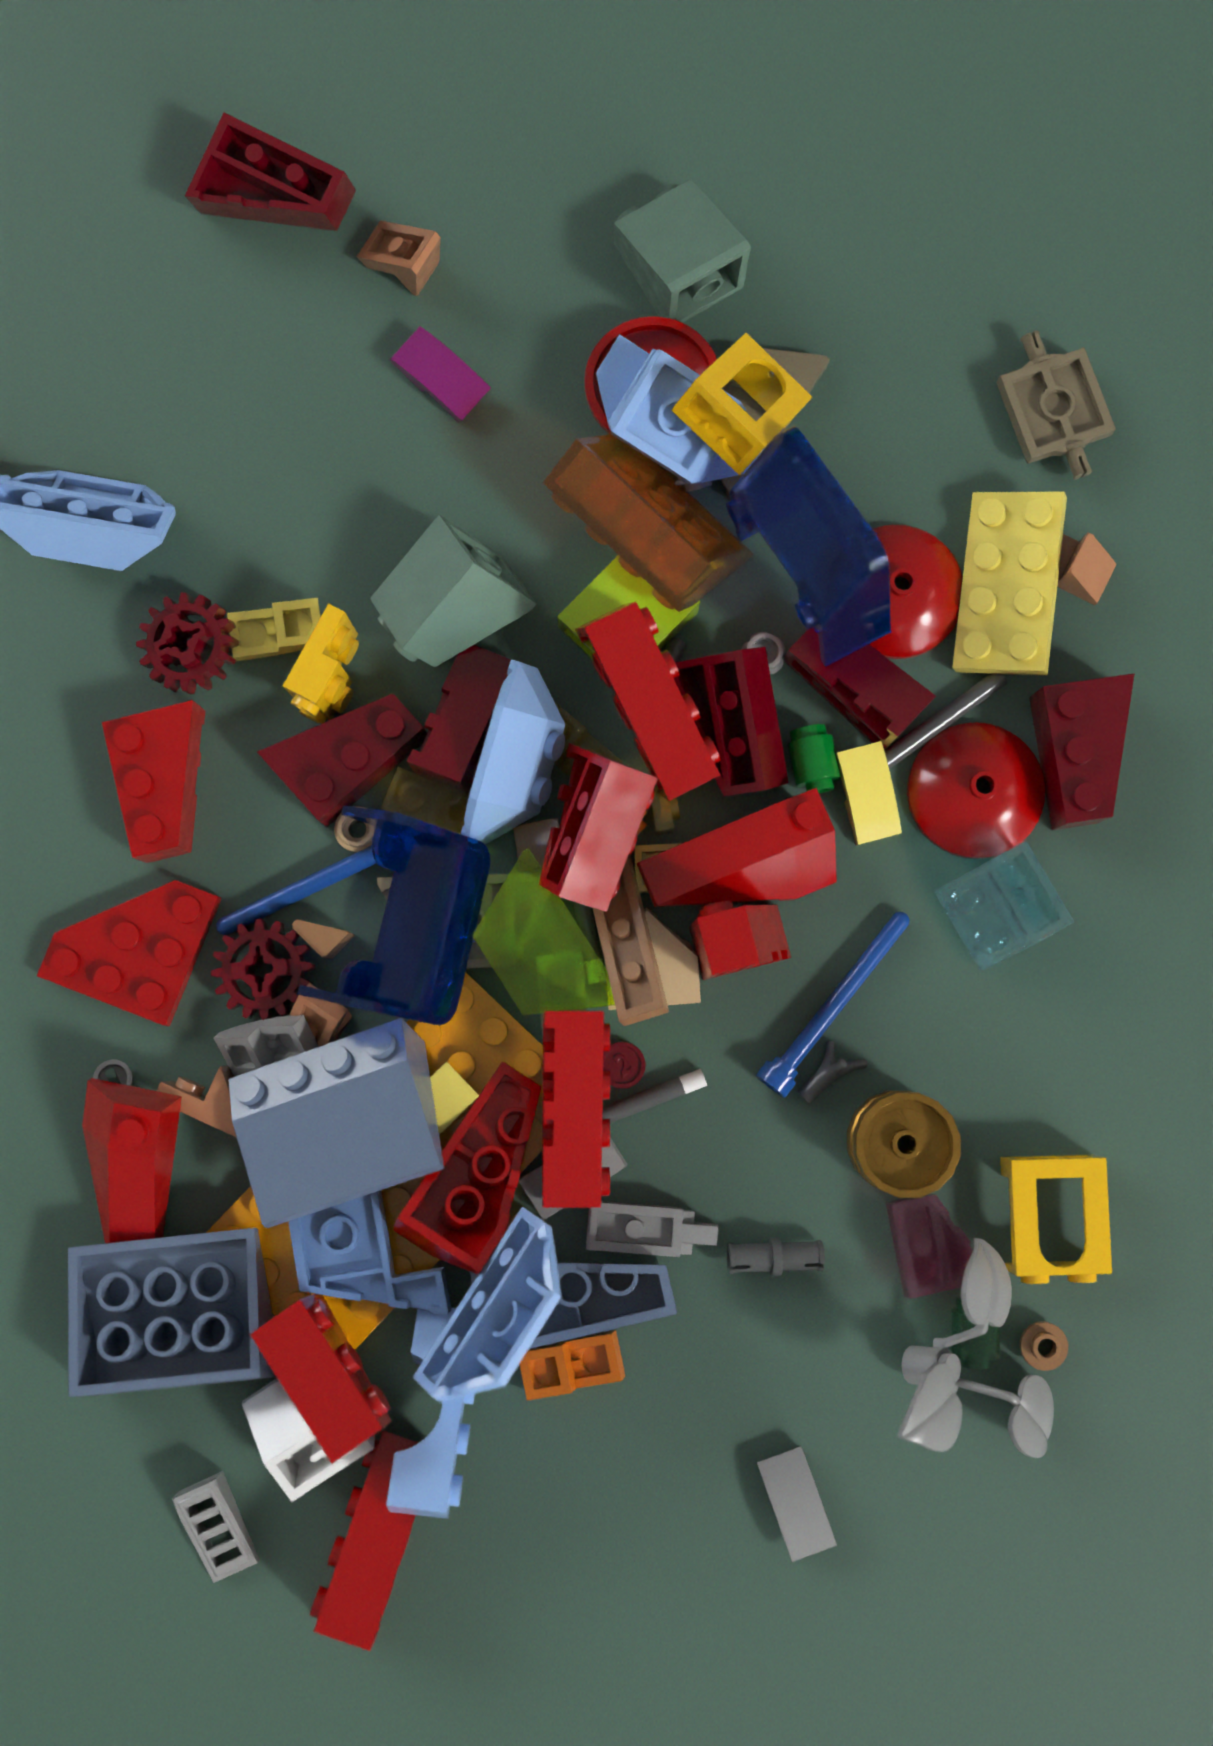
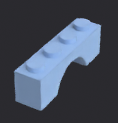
M451 1308L450 1313L445 1315L431 1314L428 1310H417L411 1348L414 1363L419 1366L421 1365L457 1308ZM475 1393L442 1401L439 1419L431 1433L419 1444L394 1454L386 1505L389 1512L448 1519L450 1506L459 1507L463 1475H456L455 1467L457 1454H467L470 1424H463L462 1418L464 1404L473 1405Z

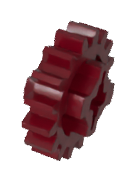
M181 592L178 604L166 596L163 598V605L165 607L163 611L160 612L152 607L148 610L154 619L152 623H140L139 628L147 633L146 639L136 642V647L147 651V654L139 662L148 669L153 668L149 675L152 680L158 683L164 682V687L173 692H177L181 686L182 691L190 695L195 694L197 683L200 687L209 691L212 689L211 677L215 675L223 680L227 678L225 671L222 669L223 664L236 663V659L228 654L229 648L239 646V640L228 635L236 625L228 618H223L226 613L224 608L216 603L211 606V600L199 594L194 601L191 595ZM188 616H201L204 617L207 620V622L203 623L199 620L193 623L191 620H189ZM182 664V666L187 668L188 672H175L169 665L178 666Z
M256 919L254 931H251L245 924L237 925L240 937L236 939L224 935L222 939L228 946L226 953L214 951L213 957L222 961L221 968L211 971V976L223 979V984L215 989L216 994H230L231 998L228 1000L226 1007L229 1010H235L243 1005L242 1017L252 1019L257 1009H259L262 1020L272 1018L273 1009H276L281 1016L289 1015L287 1003L289 1001L296 1002L299 995L298 991L301 987L305 988L309 983L314 984L304 978L305 972L316 969L315 964L304 962L303 956L312 950L311 947L306 944L299 946L295 944L300 936L295 930H291L286 935H283L284 923L278 921L273 923L270 930H268L266 921L263 919ZM272 939L287 949L291 959H282L275 953V944H272ZM249 944L250 951L241 962H236L239 953ZM263 960L264 963L272 964L273 966L272 973L265 974L264 979L261 976H256L254 973L255 967L262 966ZM286 977H292L289 986L278 996V986ZM241 980L247 983L252 988V996H255V1000L246 996L240 990L236 981Z

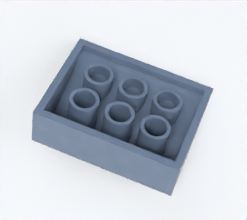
M402 1018L229 1079L232 1123L261 1222L266 1228L444 1169L425 1041Z
M258 1228L68 1248L69 1397L98 1396L276 1378V1375L250 1336L252 1332L273 1318Z

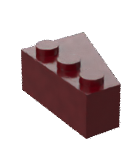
M223 112L185 197L201 214L337 231L356 189L344 171Z
M827 611L788 649L784 657L786 664L871 743L882 741L884 750L936 697L935 694L859 637L846 620L840 616L833 617Z
M472 645L457 655L442 686L441 692H443L437 710L435 714L429 713L424 724V728L428 729L421 749L420 751L412 749L407 763L418 777L468 796L474 781L495 704L503 681L508 676L507 671L511 659L476 645Z
M766 647L741 649L676 662L680 676L674 678L681 695L688 693L693 699L700 714V719L694 722L702 738L709 736L720 755L721 761L715 764L720 776L716 777L715 780L723 796L763 791L788 784Z
M1135 673L1043 686L1029 697L1052 830L1098 824L1113 817Z
M392 693L259 750L257 753L314 817L324 826L328 827L344 810L350 808L408 757L412 749H417L423 743L427 732Z

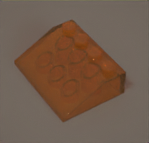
M611 434L577 438L543 481V484L553 492L551 497L561 509L571 514L575 513L587 524L585 530L591 538L602 545L608 544L620 556L618 559L619 563L627 572L635 577L641 576L654 588L652 593L662 605L669 609L675 608L678 612L693 606L752 557L753 553L689 492H686L685 488L681 485H675L674 481L676 480L660 465L629 445L617 440Z

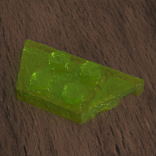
M527 848L521 853L472 934V937L522 1015L544 1013V1011H567L614 1006L615 1002L607 970L562 899L539 885L542 868L530 849Z

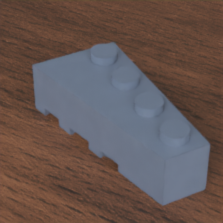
M557 1263L561 1298L529 1349L677 1314L667 1266ZM470 1272L471 1281L473 1284L478 1274Z

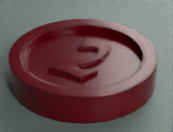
M617 1042L610 1045V1052H603V1071H610L611 1086L629 1088L641 1080L645 1072L646 1063L644 1055L638 1047L628 1042Z

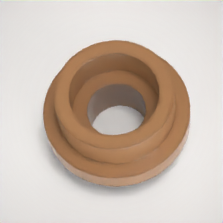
M1039 1321L1029 1325L1022 1333L1020 1352L1024 1360L1033 1368L1049 1371L1059 1367L1066 1359L1068 1340L1064 1332L1050 1322ZM1043 1339H1050L1052 1341V1350L1046 1355H1040L1038 1344Z

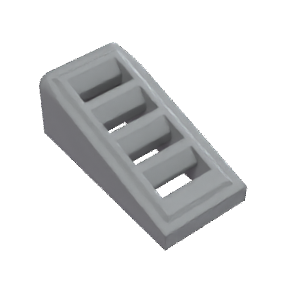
M223 1471L179 1490L172 1498L178 1516L213 1583L259 1562V1557ZM212 1497L215 1505L199 1511L196 1504ZM221 1513L224 1521L206 1529L203 1521ZM227 1530L230 1531L232 1538L213 1546L210 1538ZM238 1546L242 1555L220 1564L217 1555Z

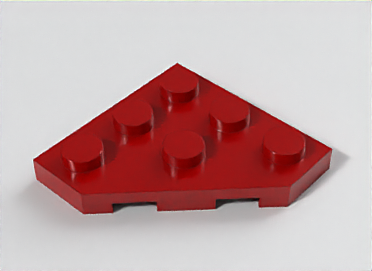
M177 880L169 882L55 932L37 977L163 1026H170L222 898Z

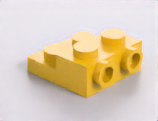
M329 603L283 684V687L293 697L291 704L300 709V714L318 724L325 723L326 719L332 720L336 711L342 713L348 706L353 695V689L350 688L353 681L341 665L342 663L348 665L351 662L359 646V641L356 640L358 633L347 614Z

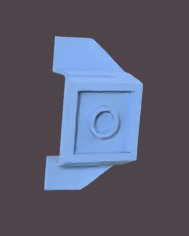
M619 334L596 372L600 395L611 434L688 484H700L737 476L738 474L671 410L700 375L664 351L652 349L649 354ZM728 394L742 409L747 410L743 407L744 405L741 401ZM761 453L742 474L750 473Z

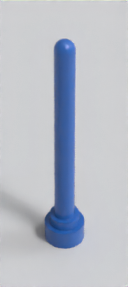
M406 818L391 825L392 830L385 833V839L220 918L216 923V929L222 935H229L237 931V925L241 923L248 926L254 923L256 919H262L388 857L395 855L396 858L405 855L408 859L424 851L422 842L409 818Z
M896 912L889 919L781 1058L776 1056L772 1062L767 1060L756 1073V1077L775 1093L786 1098L796 1085L794 1078L798 1075V1072L795 1069L908 927L910 919L906 913Z

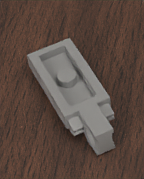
M601 1201V1208H589L586 1249L680 1257V1254L692 1255L693 1244L717 1246L718 1224L695 1222V1211L684 1210L683 1207Z

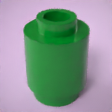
M814 724L792 730L790 732L791 742L787 746L796 788H806V791L817 788L819 794L833 790V782L841 779V773L832 734H827L826 725Z

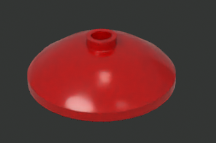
M641 317L616 326L596 344L588 359L585 370V394L588 406L595 420L612 437L621 441L613 436L609 429L596 372L619 334L649 354L652 349L662 350L701 375L717 358L704 337L690 326L666 317Z
M906 525L881 526L868 530L856 537L838 557L829 581L830 608L833 617L840 616L846 620L859 637L886 658H911L935 648L954 629L958 622L963 575L952 552L932 534ZM904 577L907 579L910 585L909 589L901 590L897 588L894 582L895 578Z
M964 723L943 730L928 741L919 751L909 772L907 798L916 825L934 845L959 857L982 859L1003 854L1019 845L1029 836L1038 823L1044 807L1045 782L1037 758L1031 749L1015 734L992 724ZM978 778L986 779L989 782V793L983 794L977 790L976 781Z

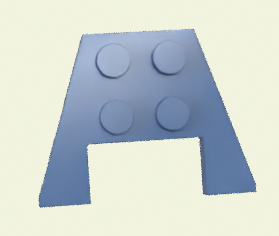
M381 1190L288 1221L300 1291L355 1301L363 1299L387 1303L390 1307L402 1309L410 1307L428 1310L431 1314L437 1315L449 1314L452 1310L445 1267L403 1274L395 1273Z

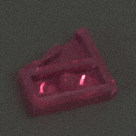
M928 1194L920 1198H905L886 1202L904 1297L912 1299L961 1288L964 1272L973 1252L969 1245L971 1241L962 1229L955 1226L951 1221L948 1210L937 1195Z

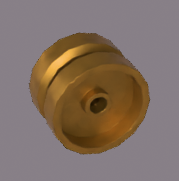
M887 1090L869 1097L854 1112L847 1129V1152L854 1169L870 1185L898 1198H920L939 1190L953 1176L961 1157V1137L953 1116L937 1100L917 1092ZM901 1136L910 1139L907 1150L901 1148L899 1151L897 1142Z

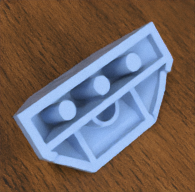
M61 470L31 472L13 478L9 475H0V529L32 556L123 571L162 544L176 515L175 507L170 503H166L160 495L146 485Z
M512 659L507 671L508 676L503 681L495 704L464 816L465 825L462 827L459 839L464 842L488 844L538 815L541 807L546 804L552 790L551 772L554 762L560 758L564 749L565 736L563 731L565 723L538 668Z
M524 1207L520 1209L413 1376L432 1398L441 1402L506 1385L561 1298L553 1233L550 1225Z

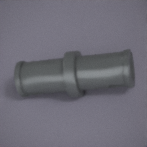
M769 1238L768 1243H727L726 1257L729 1274L737 1272H770L771 1276H781L783 1271L824 1270L825 1253L821 1240L813 1242H781L780 1238Z

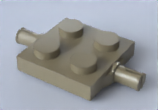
M1035 330L1032 334L1029 332L1020 339L1029 362L1021 369L1000 375L996 384L1026 463L1029 464L1050 456L1064 455L1069 463L1073 479L1083 478L1093 472L1083 448L1091 442L1111 436L1116 428L1085 348L1083 347L1065 354H1047L1039 335L1040 332Z

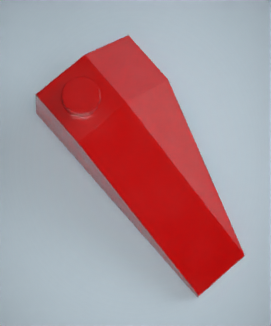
M814 788L637 863V866L655 907L704 905L731 900V902L738 901V903L754 902L756 900H796L837 882L835 829L817 788Z
M502 1061L442 1150L444 1169L427 1174L396 1219L392 1230L432 1257L479 1275L507 1229L509 1213L515 1189L518 1185L520 1169L529 1140L541 1086Z

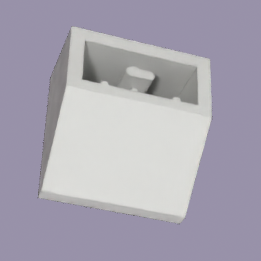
M278 1378L242 1402L263 1464L291 1502L374 1449L375 1434L331 1464Z

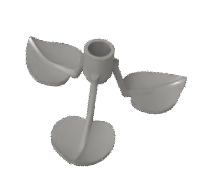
M973 1238L974 1248L963 1276L961 1301L966 1317L976 1326L946 1338H934L933 1347L911 1345L905 1350L902 1358L903 1376L909 1384L918 1385L897 1436L931 1451L944 1452L949 1450L958 1437L962 1422V1405L956 1395L958 1387L1010 1402L1014 1408L1009 1416L1008 1432L1014 1446L1025 1456L1041 1458L1047 1451V1439L1050 1437L1054 1418V1402L1047 1382L1038 1375H1027L1020 1382L1017 1396L1012 1392L959 1378L961 1373L960 1360L956 1354H952L948 1349L949 1346L985 1334L988 1330V1324L993 1327H1001L1006 1321L1011 1306V1279L1003 1259L985 1240Z

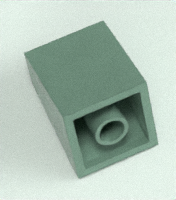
M692 179L679 186L677 184L667 186L658 193L655 200L642 207L633 206L625 210L618 217L617 221L614 222L613 244L659 317H666L683 323L744 287L751 246L746 238Z
M441 515L437 516L370 598L380 614L378 617L379 623L393 634L396 639L393 643L396 650L412 662L420 659L434 668L530 612L537 605L536 601L500 554Z

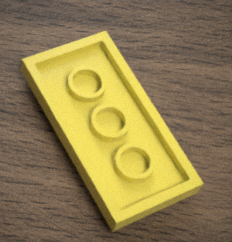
M1064 491L972 493L952 667L955 672L1048 676L1067 496Z

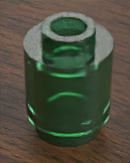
M961 1296L956 1297V1308L951 1309V1336L976 1326L966 1317L962 1307ZM988 1324V1330L985 1334L951 1346L952 1354H956L961 1359L962 1367L989 1369L990 1361L1000 1359V1327H993Z

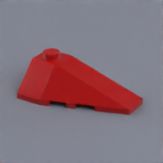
M90 1078L87 1081L82 1128L105 1244L163 1238L182 1096Z

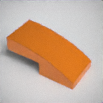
M616 1330L594 1333L528 1349L519 1363L526 1400L570 1394L577 1388L619 1382L626 1377Z

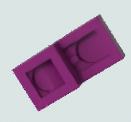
M421 326L416 329L389 359L421 392L426 390L457 422L462 421L491 389L464 361Z

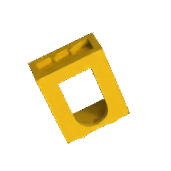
M745 333L691 384L671 410L740 476L763 449L794 419L811 400L812 396L755 340ZM732 379L766 410L757 421L722 389Z
M1093 1154L1000 1157L1001 1176L1007 1177L1009 1183L1012 1263H1005L1008 1272L1015 1276H1020V1282L1026 1284L1049 1283V1275H1067V1281L1092 1283L1097 1282V1274H1112L1106 1158ZM1082 1178L1085 1244L1084 1251L1077 1261L1048 1262L1042 1255L1039 1246L1036 1179Z

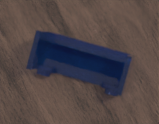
M792 426L772 439L730 490L731 501L726 503V508L731 520L735 524L738 539L743 541L760 532L796 584L799 602L794 604L795 611L802 625L807 630L813 627L818 634L820 657L826 667L891 633L889 561L885 549L875 532L802 432L796 426Z
M343 806L341 815L376 826L372 841V854L379 866L394 871L373 961L357 959L348 963L341 972L336 993L300 985L298 995L428 1024L443 1025L451 1020L458 1007L490 869L491 859L489 850L479 840L397 812Z

